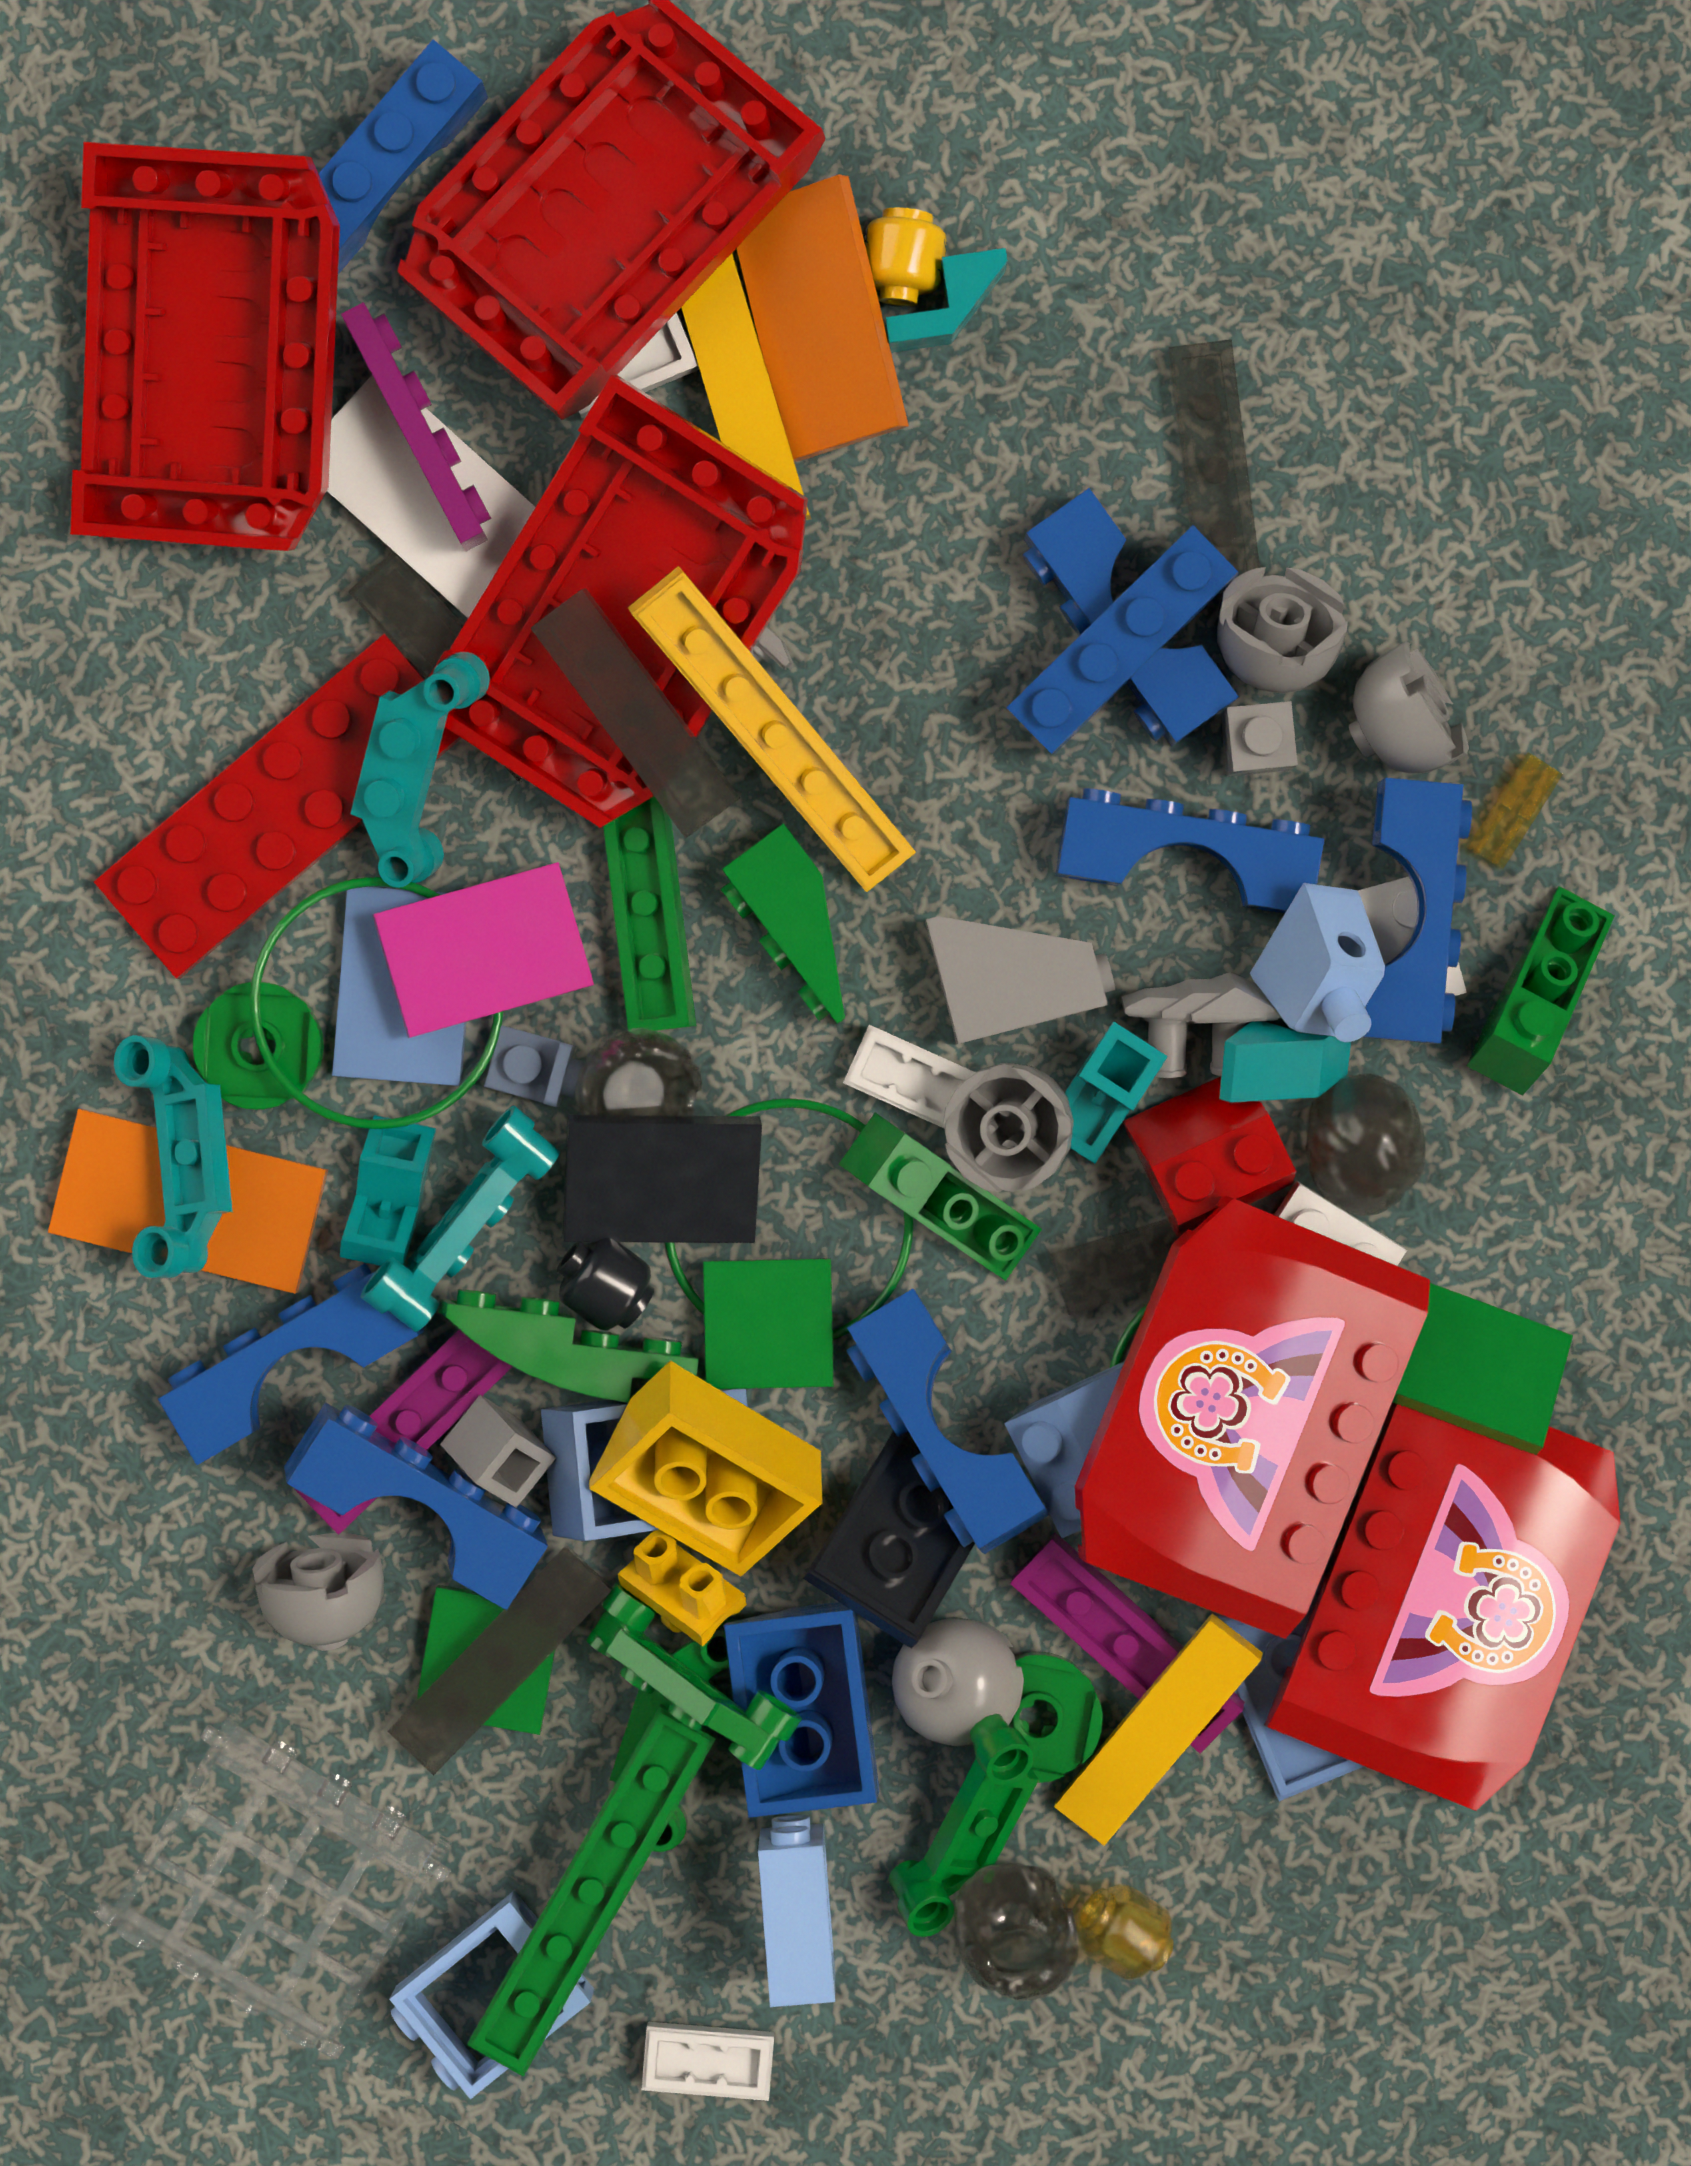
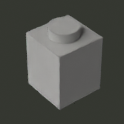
M1291 701L1227 707L1221 713L1227 777L1290 771L1298 766Z
M482 1395L478 1396L440 1444L475 1484L516 1508L556 1459L551 1451L521 1419Z

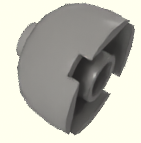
M1266 567L1251 569L1234 578L1223 592L1218 615L1217 644L1229 670L1242 682L1259 690L1288 693L1301 691L1323 678L1333 666L1342 650L1348 620L1345 621L1342 615L1344 603L1340 595L1324 580L1305 571L1286 568L1285 576L1283 577L1277 575L1264 576Z
M1405 641L1382 654L1367 666L1357 681L1352 700L1357 720L1349 724L1353 740L1365 757L1368 758L1376 753L1388 767L1407 774L1428 773L1445 767L1468 754L1469 745L1462 723L1450 729L1447 722L1450 717L1445 703H1453L1437 674L1418 649L1410 652V643Z
M1001 1063L982 1068L956 1088L945 1108L943 1123L946 1121L945 1135L947 1143H945L950 1160L963 1177L984 1190L1014 1192L1033 1189L1059 1169L1071 1148L1074 1119L1068 1097L1052 1077L1033 1066Z
M345 1532L339 1535L337 1533L308 1536L320 1547L317 1549L289 1553L287 1542L273 1547L259 1557L252 1571L264 1619L276 1633L295 1643L308 1645L316 1650L326 1651L345 1645L349 1638L362 1631L374 1619L384 1595V1576L379 1550L377 1549L373 1552L370 1539L365 1536Z
M952 1617L929 1623L918 1643L912 1649L903 1644L895 1658L891 1685L895 1706L907 1725L932 1742L957 1747L973 1746V1742L970 1739L972 1727L989 1715L1001 1714L1009 1725L1020 1707L1024 1678L1022 1668L1016 1666L1014 1654L1009 1648L1013 1646L1007 1636L987 1622Z

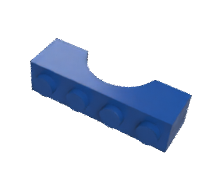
M432 39L319 172L320 179L340 224L338 274L366 243L375 220L400 185L429 156L447 147L488 99L483 81L434 39Z
M1090 488L1026 532L1024 541L1030 549L1022 554L1026 564L1043 586L1053 581L1067 601L1059 606V608L1078 636L1113 604L1110 591L1111 572L1115 559L1126 542V538ZM1202 645L1183 649L1161 648L1124 684L1128 685L1141 704L1134 710V714L1143 728L1155 742L1164 736L1171 747L1239 698Z
M1192 525L1006 708L1051 754H1055L1153 655L1192 621L1238 576L1237 569Z
M1384 778L1377 782L1372 846L1395 859L1408 874L1417 897V919L1411 938L1403 950L1385 964L1384 977L1365 1006L1371 1018V1027L1361 1038L1436 1044L1441 1043L1442 1031L1451 1032L1455 1015V994L1445 993L1447 968L1457 967L1461 947L1460 929L1451 928L1453 903L1463 902L1467 875L1466 865L1457 864L1459 838L1468 839L1472 821V802L1470 800H1462L1464 784Z
M1083 788L1082 799L1070 797L1067 801L1055 873L1057 877L1119 886L1133 865L1144 855L1163 847L1188 846L1207 852L1228 869L1238 887L1243 907L1285 914L1303 883L1317 885L1325 838L1309 836L1311 825L1273 819L1271 830L1246 826L1247 815L1243 813L1209 809L1208 819L1184 816V804L1146 799L1145 809L1120 805L1121 794L1090 788Z
M364 1263L333 1281L339 1293L319 1305H316L310 1295L277 1314L283 1326L261 1337L255 1327L224 1345L223 1349L228 1358L207 1370L202 1361L199 1360L167 1379L173 1390L158 1398L194 1462L196 1465H199L261 1428L258 1406L263 1382L276 1362L289 1352L308 1347L327 1348L348 1356L364 1368L425 1332L424 1329L421 1328L419 1331L414 1332L389 1311L381 1314L360 1297L365 1285L375 1273H372L368 1265Z
M914 1289L909 1290L847 1328L856 1342L855 1345L846 1350L865 1382L877 1377L888 1399L881 1402L879 1406L896 1435L900 1437L909 1431L921 1451L920 1454L911 1460L930 1492L941 1486L954 1508L946 1512L944 1516L963 1547L975 1542L978 1549L983 1554H986L1050 1515L1013 1453L1001 1455L974 1454L955 1446L941 1433L933 1413L932 1391L939 1369L952 1350Z
M325 1402L284 1466L287 1484L342 1516L357 1505L382 1496H403L426 1504L444 1520L449 1528L450 1548L447 1562L452 1579L507 1610L548 1547L543 1530L538 1526L541 1519L521 1504L516 1508L507 1503L504 1507L485 1496L486 1490L475 1484L460 1469L455 1468L452 1474L449 1475L430 1463L433 1458L432 1455L417 1443L405 1437H400L395 1443L377 1433L375 1429L378 1424L357 1408L345 1405L340 1411Z

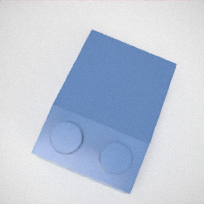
M1124 1362L1031 1403L1004 1423L1061 1538L1081 1531L1080 1510L1075 1507L1074 1486Z
M719 1389L747 1406L746 1389ZM603 1400L541 1409L544 1445L556 1457L547 1469L553 1536L590 1541L659 1530L589 1489V1479L628 1404L627 1402Z

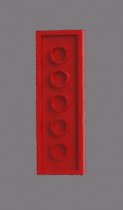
M385 633L94 881L96 886L176 979H181L363 823L361 818L350 813L379 698L388 691L402 695L424 681L423 677ZM444 728L436 760L462 738L449 729Z

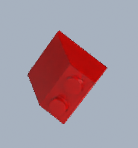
M1222 1076L1123 1121L1124 1128L1176 1237L1182 1235L1188 1229L1194 1230L1218 1208L1215 1204L1224 1196L1251 1204L1292 1185L1297 1172L1269 1113L1260 1101L1228 1102L1219 1099Z

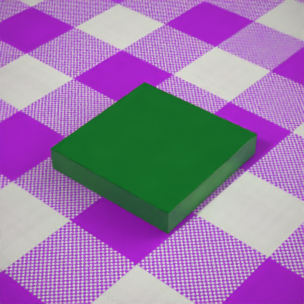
M831 1258L703 1261L705 1373L707 1383L717 1389L834 1387Z
M438 1585L434 1597L414 1713L540 1735L563 1606L514 1598L509 1608L505 1610L472 1590Z

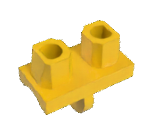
M654 1530L637 1545L633 1552L634 1559L618 1573L619 1584L660 1614L664 1626L672 1632H684L702 1647L712 1638L716 1629L724 1620L733 1614L739 1613L747 1605L743 1592L726 1581L723 1575L712 1566L702 1563L677 1545L675 1539L661 1530Z

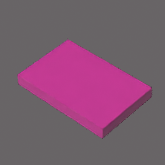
M559 862L372 915L408 1039L594 985Z

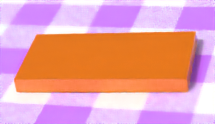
M838 174L790 191L737 247V252L764 362L795 462L908 427L909 424L849 176Z
M78 1109L48 1233L132 1253L134 1240L140 1231L150 1226L163 1227L166 1221L157 1127L86 1109ZM226 1144L233 1212L222 1214L207 1244L208 1258L201 1271L296 1294L299 1291L329 1169Z

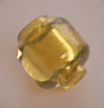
M1122 1883L1111 1886L1108 1889L1101 1888L1096 1890L1086 1900L1077 1918L1076 1928L1080 1933V1944L1083 1953L1125 1980L1141 1978L1150 1970L1153 1972L1160 1970L1172 1954L1174 1941L1171 1938L1172 1919L1169 1911L1127 1884Z

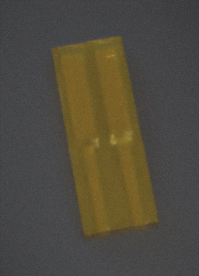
M1529 752L1526 753L1466 848L1498 868L1504 869L1563 774Z

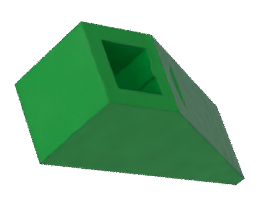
M783 823L722 869L730 882L720 889L742 919L753 912L768 931L766 935L759 939V942L782 971L792 963L807 983L797 992L819 1022L830 1014L838 1025L845 1020L823 877Z
M1560 886L1557 887L1486 1020L1466 1065L1467 1067L1522 1096L1551 1064L1615 915Z
M876 1112L839 1163L841 1167L872 1190L1005 1281L1042 1230L989 1191L964 1178L959 1170Z

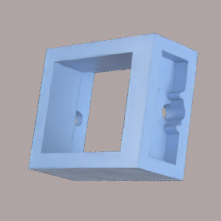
M810 1816L775 1817L772 1819L771 1828H760L758 1845L770 2007L835 2002V1963L824 1823L810 1824Z
M515 1890L396 1985L389 1999L395 2006L391 2010V2015L398 2027L409 2039L415 2041L420 2037L435 2055L431 2060V2064L440 2079L453 2091L461 2087L469 2099H472L509 2068L488 2056H485L478 2062L421 1991L497 1929L515 1951L519 1953L538 1919ZM583 1974L546 2038L591 2002L594 1988Z

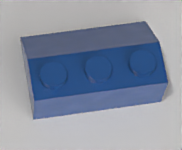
M840 1602L792 1607L725 1623L724 1628L734 1703L746 1710L758 1690H762L790 1706L802 1717L801 1722L789 1740H780L761 1770L754 1769L742 1762L748 1818L877 1803L879 1781L857 1613Z

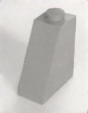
M941 916L925 920L956 1044L1107 1006L1105 993L1115 990L1113 975L1106 953L1095 956L1092 943Z

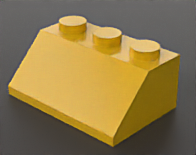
M670 1360L629 1400L589 1479V1489L741 1577L822 1504L821 1451Z

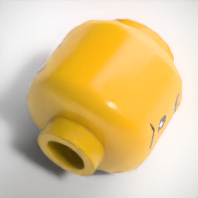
M886 208L883 210L881 218L872 220L866 226L864 242L875 288L880 291L879 301L896 306H916L918 295L933 293L941 286L943 279L942 257H945L947 236L941 227L933 224L934 216L931 213L911 208Z

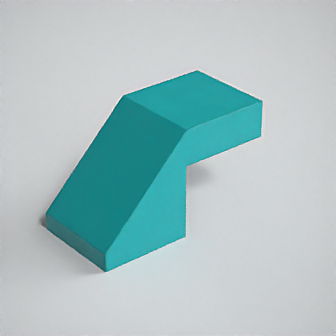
M1006 248L942 257V281L946 309L886 317L885 329L891 353L952 344L1004 275L1008 261Z
M1252 1021L1225 1041L1219 1099L1228 1102L1319 1097L1348 1074L1351 1042L1339 1041L1335 1036L1300 1033L1265 1021Z
M1112 1022L1064 1092L1068 1097L1074 1119L1071 1149L1094 1164L1103 1153L1128 1112L1135 1109L1168 1057L1116 1022Z
M374 1115L373 1120L391 1118ZM411 1124L391 1129H369L359 1160L356 1196L341 1239L340 1257L379 1266L389 1258L394 1257L404 1265L416 1227L436 1128Z

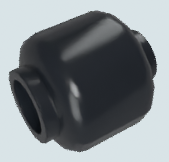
M610 1238L591 1242L588 1246L583 1242H576L567 1251L557 1267V1272L564 1276L559 1289L560 1301L599 1330L607 1331L617 1325L623 1329L628 1328L642 1314L654 1294V1288L649 1285L651 1278L650 1266L620 1242Z

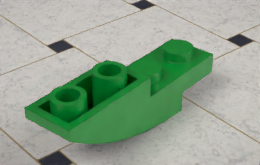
M458 1289L457 1300L439 1299L438 1312L461 1333L502 1361L528 1375L560 1388L597 1398L628 1403L632 1377L651 1379L670 1360L692 1374L697 1375L698 1358L688 1353H682L681 1341L644 1337L643 1348L618 1345L619 1334L596 1330H581L580 1340H573L576 1318L566 1313H560L559 1301L521 1297L520 1308L495 1305L496 1294Z

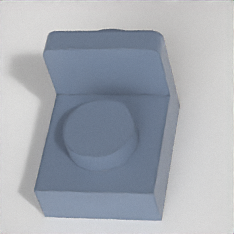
M501 1025L484 1087L542 1102L549 1106L560 1107L563 1095L574 1098L584 1061L573 1058L576 1045Z

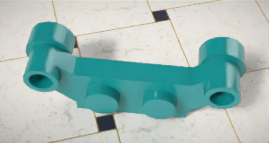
M455 653L441 661L435 667L430 677L404 694L400 695L388 691L379 698L350 814L363 820L380 859L378 863L379 874L383 881L392 887L400 888L411 882H422L434 874L442 865L444 851L440 840L433 832L419 827L448 713L454 708L460 709L470 706L482 698L489 687L490 677L488 669L484 662L472 653Z
M129 1036L116 1049L114 1069L118 1079L123 1084L131 1087L149 1088L153 1093L166 1220L163 1227L150 1226L144 1228L136 1236L132 1247L133 1263L139 1273L148 1278L169 1279L178 1276L180 1273H196L207 1262V1244L222 1214L233 1212L220 1085L207 1084L191 1067L188 1055L182 1048L165 1045L160 1039L154 1037Z
M513 1105L495 1121L482 1141V1146L495 1155V1157L490 1162H485L407 1260L409 1262L407 1267L394 1257H391L377 1269L362 1290L360 1297L381 1314L389 1311L414 1332L419 1331L426 1325L439 1306V1301L431 1296V1293L444 1274L449 1278L455 1276L473 1254L474 1248L469 1243L483 1225L486 1224L491 1228L507 1213L514 1201V1198L509 1194L514 1186L526 1174L530 1175L534 1180L540 1179L557 1160L560 1150L533 1129L535 1122Z

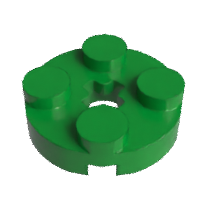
M251 982L242 983L223 992L224 994L217 997L199 1017L193 1036L194 1061L203 1079H206L208 1084L220 1085L221 1098L229 1104L253 1110L279 1107L294 1098L275 1079L265 1062L260 1065L253 1064L252 1053L242 1051L241 1048L242 1039L253 1038L254 1035L250 1016ZM261 982L262 1027L266 1029L267 1039L275 1040L276 1043L275 1052L271 1054L290 1082L304 1093L321 1066L324 1050L321 1026L313 1014L309 1003L283 986Z
M1026 1652L1015 1657L1016 1666L1022 1668L1024 1685L1020 1707L1008 1726L1018 1730L1032 1749L1034 1762L1031 1768L1039 1779L1038 1783L1051 1782L1065 1776V1773L1074 1770L1081 1762L1083 1764L1092 1755L1102 1731V1707L1090 1678L1072 1661L1049 1652ZM1035 1700L1047 1701V1711L1056 1714L1054 1725L1044 1724L1040 1734L1029 1732V1722L1020 1718L1021 1710L1023 1708H1032Z

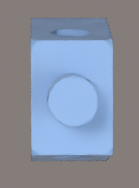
M1303 883L1250 972L1254 982L1288 1027L1297 1032L1335 1036L1339 1041L1352 1042L1360 1039L1370 1030L1371 1018L1365 1006L1384 977L1385 964L1358 891Z

